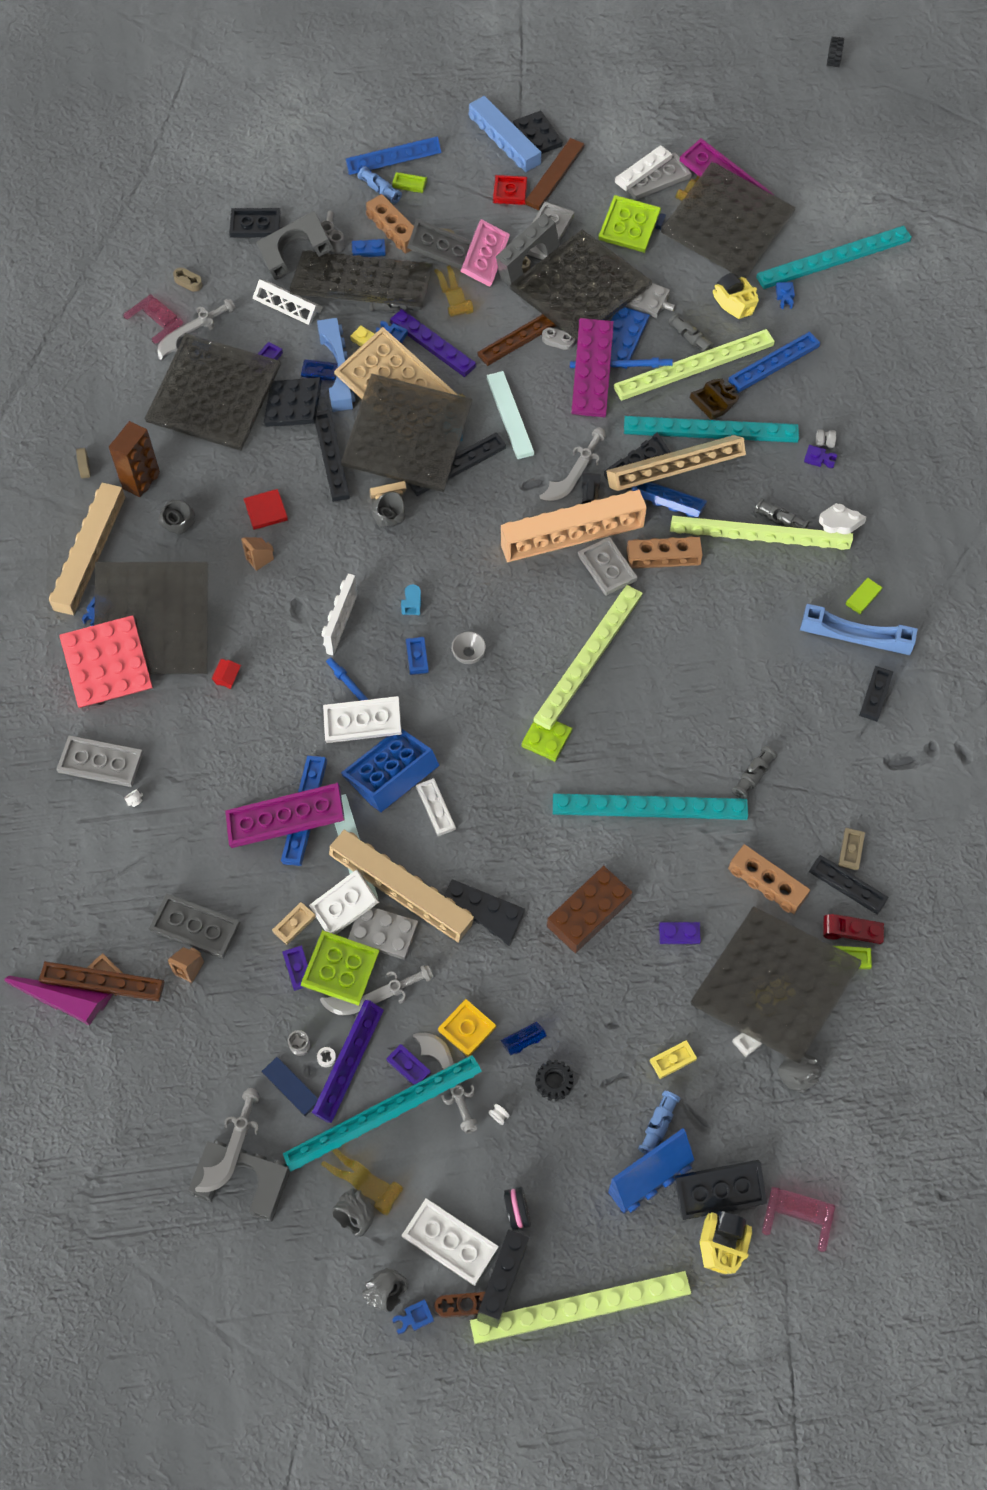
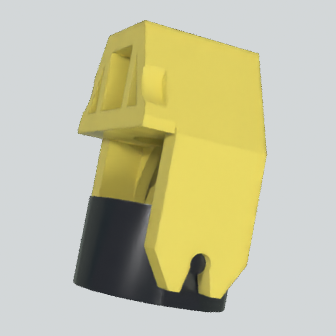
M735 273L723 276L713 290L714 297L720 306L738 319L752 315L759 301L756 293L757 288H753L746 278H738Z
M722 1211L707 1214L700 1238L705 1268L722 1274H733L739 1269L743 1260L748 1258L749 1254L747 1253L752 1235V1227L746 1225V1219ZM714 1233L737 1240L735 1249L713 1242Z

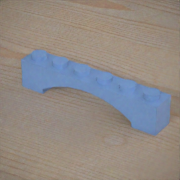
M337 318L318 320L320 343L328 347L332 352L339 367L348 359L347 351H343V348H346L345 340L340 336L343 335L342 324L338 325ZM336 377L334 385L329 388L332 412L353 409L352 402H355L354 391L350 392V388Z
M806 604L800 631L905 655L911 654L918 630L917 628L904 625L897 627L863 625L839 618L827 612L824 607Z

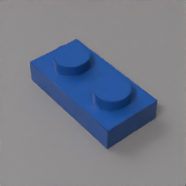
M385 239L352 241L353 258L386 256Z
M424 637L406 639L410 675L429 673Z

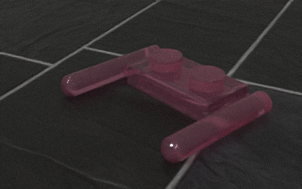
M151 294L123 314L125 319H129L143 309L148 316L164 329L152 337V342L155 344L183 324L180 318H177L172 311Z
M772 1187L762 1233L770 1235L775 1211H777V1213L822 1225L817 1249L820 1252H825L835 1205Z

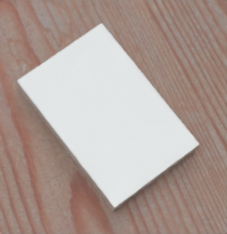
M355 870L309 906L324 930L336 935L378 904L379 901L361 873Z

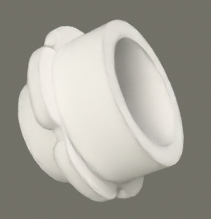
M137 789L129 793L124 798L127 806L132 805L135 807L140 804L143 793H139Z

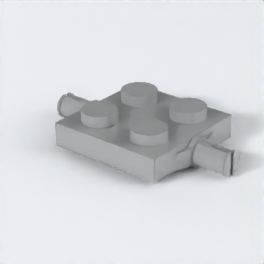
M639 279L636 286L632 289L625 286L621 288V293L629 295L626 307L657 318L664 308L672 312L675 309L676 305L667 302L670 289Z

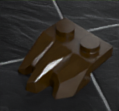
M723 378L706 382L704 388L691 392L689 397L711 420L724 415L739 398V395L733 394L736 390L735 385H724L725 381Z

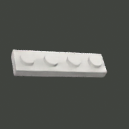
M660 145L615 177V183L625 191L629 190L672 159V153Z

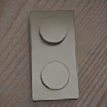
M845 828L838 866L858 871L865 832Z

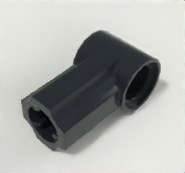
M583 473L582 504L598 500L601 474Z

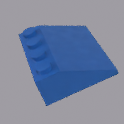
M402 729L400 737L394 739L393 736H387L342 771L341 774L371 806L381 813L440 765L431 748Z
M682 1128L612 1178L608 1193L623 1214L628 1210L632 1213L641 1206L639 1202L645 1198L647 1200L652 1199L658 1194L657 1190L660 1187L664 1186L667 1188L675 1182V1175L688 1173L692 1169L691 1165L694 1162V1157L686 1131Z

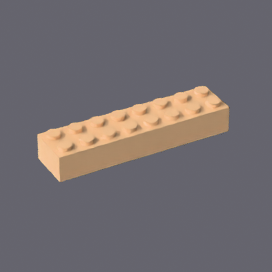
M640 490L628 491L617 496L612 495L605 499L577 504L566 509L561 508L554 512L526 517L515 522H507L501 525V547L506 561L511 562L643 528L646 504Z

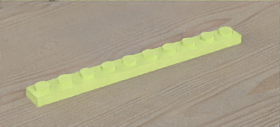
M766 329L674 362L673 366H663L615 383L614 390L622 401L772 347L775 341Z
M672 516L670 532L678 534L709 535L712 537L739 538L750 541L759 540L769 543L779 542L803 546H819L821 548L830 547L840 550L850 549L853 541V533H828L823 530Z
M628 585L625 586L535 715L533 722L551 730L641 599L642 592Z
M686 1271L504 1312L498 1328L479 1322L477 1319L470 1320L474 1343L479 1344L690 1295L691 1290Z

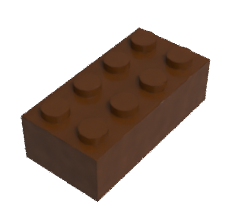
M129 421L110 444L109 450L122 489L141 497L144 492L148 491L153 480L158 478L160 470L148 430Z
M603 866L547 918V927L576 954L631 901L633 892Z

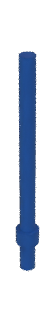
M659 357L644 360H610V367L652 366V368H659V366H673V359H659ZM570 361V368H575L576 361Z
M332 657L327 659L326 663L332 668L334 675L339 680L341 679L360 701L369 700L349 678L347 671L342 666H339ZM400 735L393 736L394 739L400 737Z

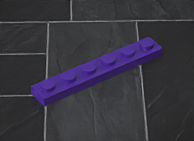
M401 309L390 319L391 324L394 323L407 329V336L463 377H466L476 368V363L404 310Z
M364 1000L312 1111V1114L327 1123H332L384 1011L370 1000Z

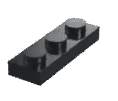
M875 666L859 716L878 721L894 671Z

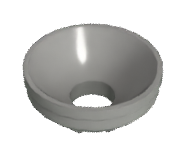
M460 633L452 642L454 657L464 664L476 663L485 654V641L477 633ZM466 649H472L474 654L468 657L463 652Z

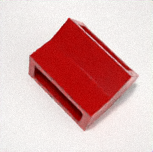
M220 659L212 680L216 685L231 689L241 665L231 660Z

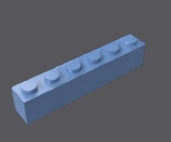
M485 96L469 104V117L471 120H474L480 129L484 130L489 138L493 139L498 147L503 149L508 157L516 162L519 168L527 172L541 164V151Z

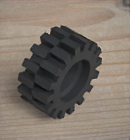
M831 37L827 66H840L844 45L843 37Z
M549 1060L547 1064L543 1063L541 1068L537 1070L535 1082L537 1091L541 1093L543 1098L547 1097L550 1101L551 1099H555V1101H558L559 1098L564 1099L566 1095L570 1094L573 1087V1072L570 1071L568 1065L565 1066L563 1061L559 1063L558 1060H554V1062ZM551 1073L559 1074L563 1079L561 1086L557 1088L550 1087L546 1081L548 1075Z

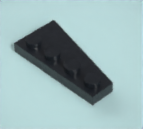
M657 432L650 440L644 441L635 451L632 450L628 453L627 457L618 460L606 470L671 452ZM605 470L604 476L608 481L607 471Z
M453 879L444 894L445 898L452 899L460 908L467 909L474 916L473 920L476 923L487 928L490 933L498 936L505 944L510 946L524 915L525 908Z

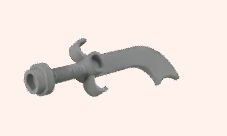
M226 299L224 300L225 305L209 313L204 307H198L196 309L199 316L197 319L167 334L161 340L158 346L159 359L163 360L168 354L178 351L177 343L186 334L201 326L212 330L215 327L212 318L227 310L230 313L233 312V309H235L233 301Z
M598 427L593 430V439L588 448L575 447L573 449V455L576 452H580L581 455L570 474L563 481H549V487L546 492L540 495V499L553 501L567 496L574 488L586 466L591 463V460L596 459V465L599 464V456L592 454L599 441H604L606 438V431Z
M424 965L420 967L421 972L402 981H398L396 973L388 972L386 974L387 977L395 976V979L391 980L389 984L364 995L359 1006L335 997H321L320 1001L328 1011L337 1015L355 1014L360 1011L364 1000H370L376 1004L393 995L403 994V998L398 1001L399 1004H402L406 1000L403 988L423 978L428 982L433 977L429 966L424 967Z
M430 1033L413 1034V1038L421 1046V1057L430 1056L437 1059L443 1070L454 1064L450 1050L441 1038ZM459 1083L454 1088H450L452 1098L446 1100L444 1095H442V1101L446 1105H451L454 1101L458 1103L457 1105L463 1118V1123L460 1126L468 1134L477 1130L476 1126L478 1123L476 1119H471L465 1103V1097H473L475 1090L474 1086L471 1085L472 1091L466 1093L462 1084Z
M248 1088L243 1093L242 1098L245 1100L241 1116L237 1119L228 1117L225 1120V1128H227L229 1123L235 1124L225 1157L216 1166L203 1167L204 1177L195 1188V1192L214 1191L226 1184L234 1172L248 1129L253 1127L255 1128V1134H258V1124L254 1121L248 1122L253 1103H257L260 1098L259 1092L256 1089Z

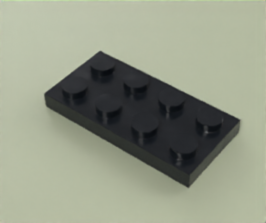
M759 1159L675 1175L682 1220L707 1216L708 1213L711 1214L715 1211L728 1212L767 1204L762 1167Z

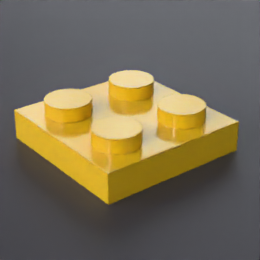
M465 999L440 1025L438 1031L469 1057L496 1029V1024Z

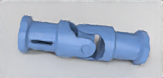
M364 166L358 172L360 180H364L370 188L380 195L382 194L384 197H387L391 203L396 204L399 202L402 196L399 190H395L389 182L385 181L378 174L372 173L368 167Z
M663 1091L662 1101L653 1113L654 1115L645 1131L646 1137L642 1145L638 1147V1150L644 1154L656 1148L665 1136L669 1123L673 1118L672 1112L676 1103L680 1101V1097L672 1092Z

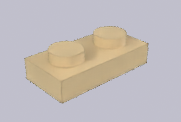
M405 481L370 488L371 499H379L381 495L388 492H397L403 495V492H406Z
M300 902L272 931L288 945L316 916Z

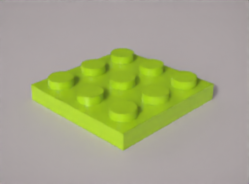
M614 195L598 239L645 253L661 208Z
M322 930L302 979L301 986L359 1006L380 950Z

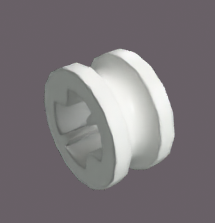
M323 1047L318 1051L317 1061L319 1065L330 1067L335 1063L336 1054L332 1048ZM326 1052L330 1053L331 1060L329 1062L328 1060L323 1062V1057L321 1056L323 1053L325 1055Z
M498 1104L494 1105V1110L489 1111L491 1117L501 1125L505 1123V1118L508 1119L510 1117L507 1111Z

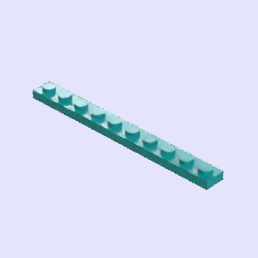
M900 226L759 272L756 278L764 290L776 286L777 282H788L910 242L911 235L905 226Z
M638 416L624 417V434L653 436L658 432L660 436L722 439L735 435L743 437L744 440L798 443L799 424Z
M553 794L552 814L747 820L748 801L747 799Z
M471 1055L284 1152L283 1156L290 1172L301 1168L304 1164L316 1158H320L335 1148L341 1147L348 1141L360 1137L369 1130L379 1127L392 1118H396L400 1114L417 1107L419 1104L436 1097L438 1094L454 1088L457 1084L473 1078L482 1072L474 1056Z

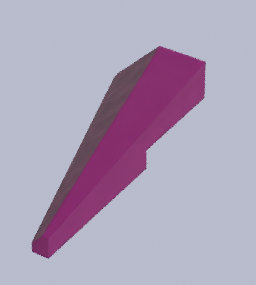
M7 976L4 979L9 985L56 1010L59 1009L89 1026L100 1010L103 1011L113 995L40 983L39 980Z

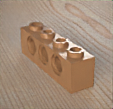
M382 194L366 203L367 217L370 220L372 219L376 226L385 232L387 238L391 239L398 249H401L405 254L410 252L411 249H408L407 246L414 226Z
M700 537L634 539L627 542V560L632 569L701 565L702 548Z
M745 844L730 862L728 869L735 877H741L751 888L761 891L767 899L777 902L786 912L795 914L809 895V888ZM747 867H753L756 871L751 872ZM764 878H769L773 883H766ZM780 890H786L789 894L784 895Z

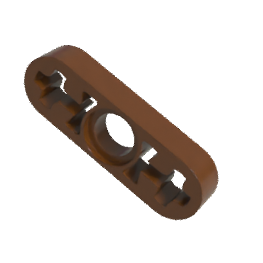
M485 1292L442 1295L435 1301V1311L443 1318L478 1315L479 1310H476L477 1301L475 1297H480L479 1302H482ZM465 1298L473 1301V1308L469 1311H464L460 1306L461 1301ZM453 1299H458L457 1309L459 1312H454V1307L448 1308L447 1312H443L441 1308H438L444 1300L447 1301V1304L451 1305L454 1304Z

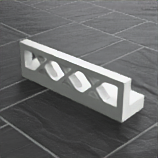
M260 279L253 299L308 325H311L315 312L321 313L323 307L269 281ZM262 288L266 290L268 295L264 299L259 297ZM280 296L282 303L275 305L273 297ZM293 302L296 307V310L293 312H290L287 307V304ZM302 310H310L308 319L303 318Z

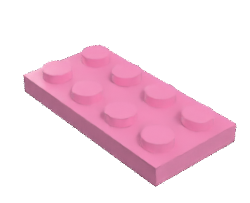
M481 219L460 272L490 287L498 269L496 256L506 247L510 234Z

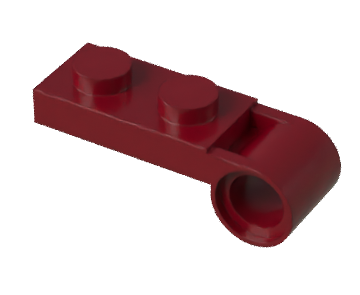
M827 914L823 917V937L832 940L843 937L882 944L884 942V923Z

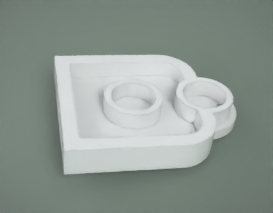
M837 503L822 512L819 518V523L823 526L824 531L828 533L850 534L866 522V516Z

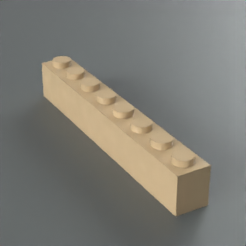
M733 435L606 470L609 488L619 491L746 455L744 438Z
M101 483L100 488L96 490L95 499L89 506V513L83 519L81 531L76 535V542L69 551V558L63 564L61 576L57 578L56 587L49 596V602L53 611L70 615L75 614L124 502L125 495L122 487Z
M344 829L330 845L329 855L353 872L358 870L366 881L459 943L472 926L474 916L467 909L460 908L452 899L445 898L439 894L436 888L429 887L423 883L421 878L411 875L403 866L393 863L387 855L380 854L372 845L359 840L354 833H349Z

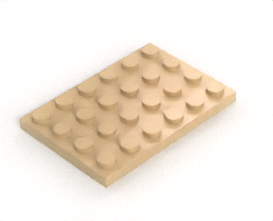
M384 327L334 371V374L409 443L458 397L457 393Z

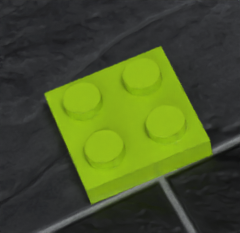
M556 721L551 730H548L533 722L521 743V747L556 762L572 733V728Z

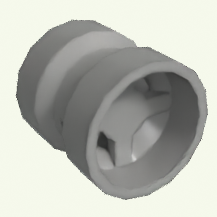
M818 429L816 433V447L828 446V448H834L836 430L826 432Z
M296 1030L288 1037V1044L294 1055L304 1056L309 1052L311 1047L310 1041L304 1031Z

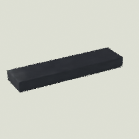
M819 855L809 870V873L876 915L879 914L889 898Z

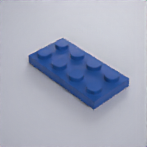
M617 306L611 321H614L611 360H631L648 323L649 314Z
M653 482L633 486L631 490H640L643 500L651 501L656 506L663 505L669 507L668 509L671 511H681L692 518L699 517L707 503L706 500Z

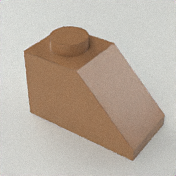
M244 537L241 539L245 558L256 571L274 560V549L269 542L266 543L262 538Z
M183 947L169 958L168 963L174 975L192 983L201 969L204 960L198 950L194 948L189 950Z

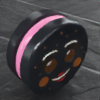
M520 1186L516 1187V1189L504 1190L505 1205L511 1229L515 1231L519 1230V1228L530 1227L529 1210L523 1188Z

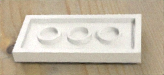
M348 574L346 580L342 581L340 595L336 596L334 610L330 611L328 625L324 626L322 631V637H324L323 645L326 648V653L334 656L358 595L355 575Z
M398 696L323 705L326 743L402 734L400 699Z
M428 1199L424 1200L401 1235L414 1246L474 1286L499 1249V1246Z

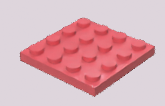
M133 615L59 635L78 708L153 689Z

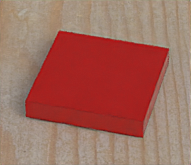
M495 175L493 203L525 205L527 177Z
M278 489L243 498L253 530L288 521Z

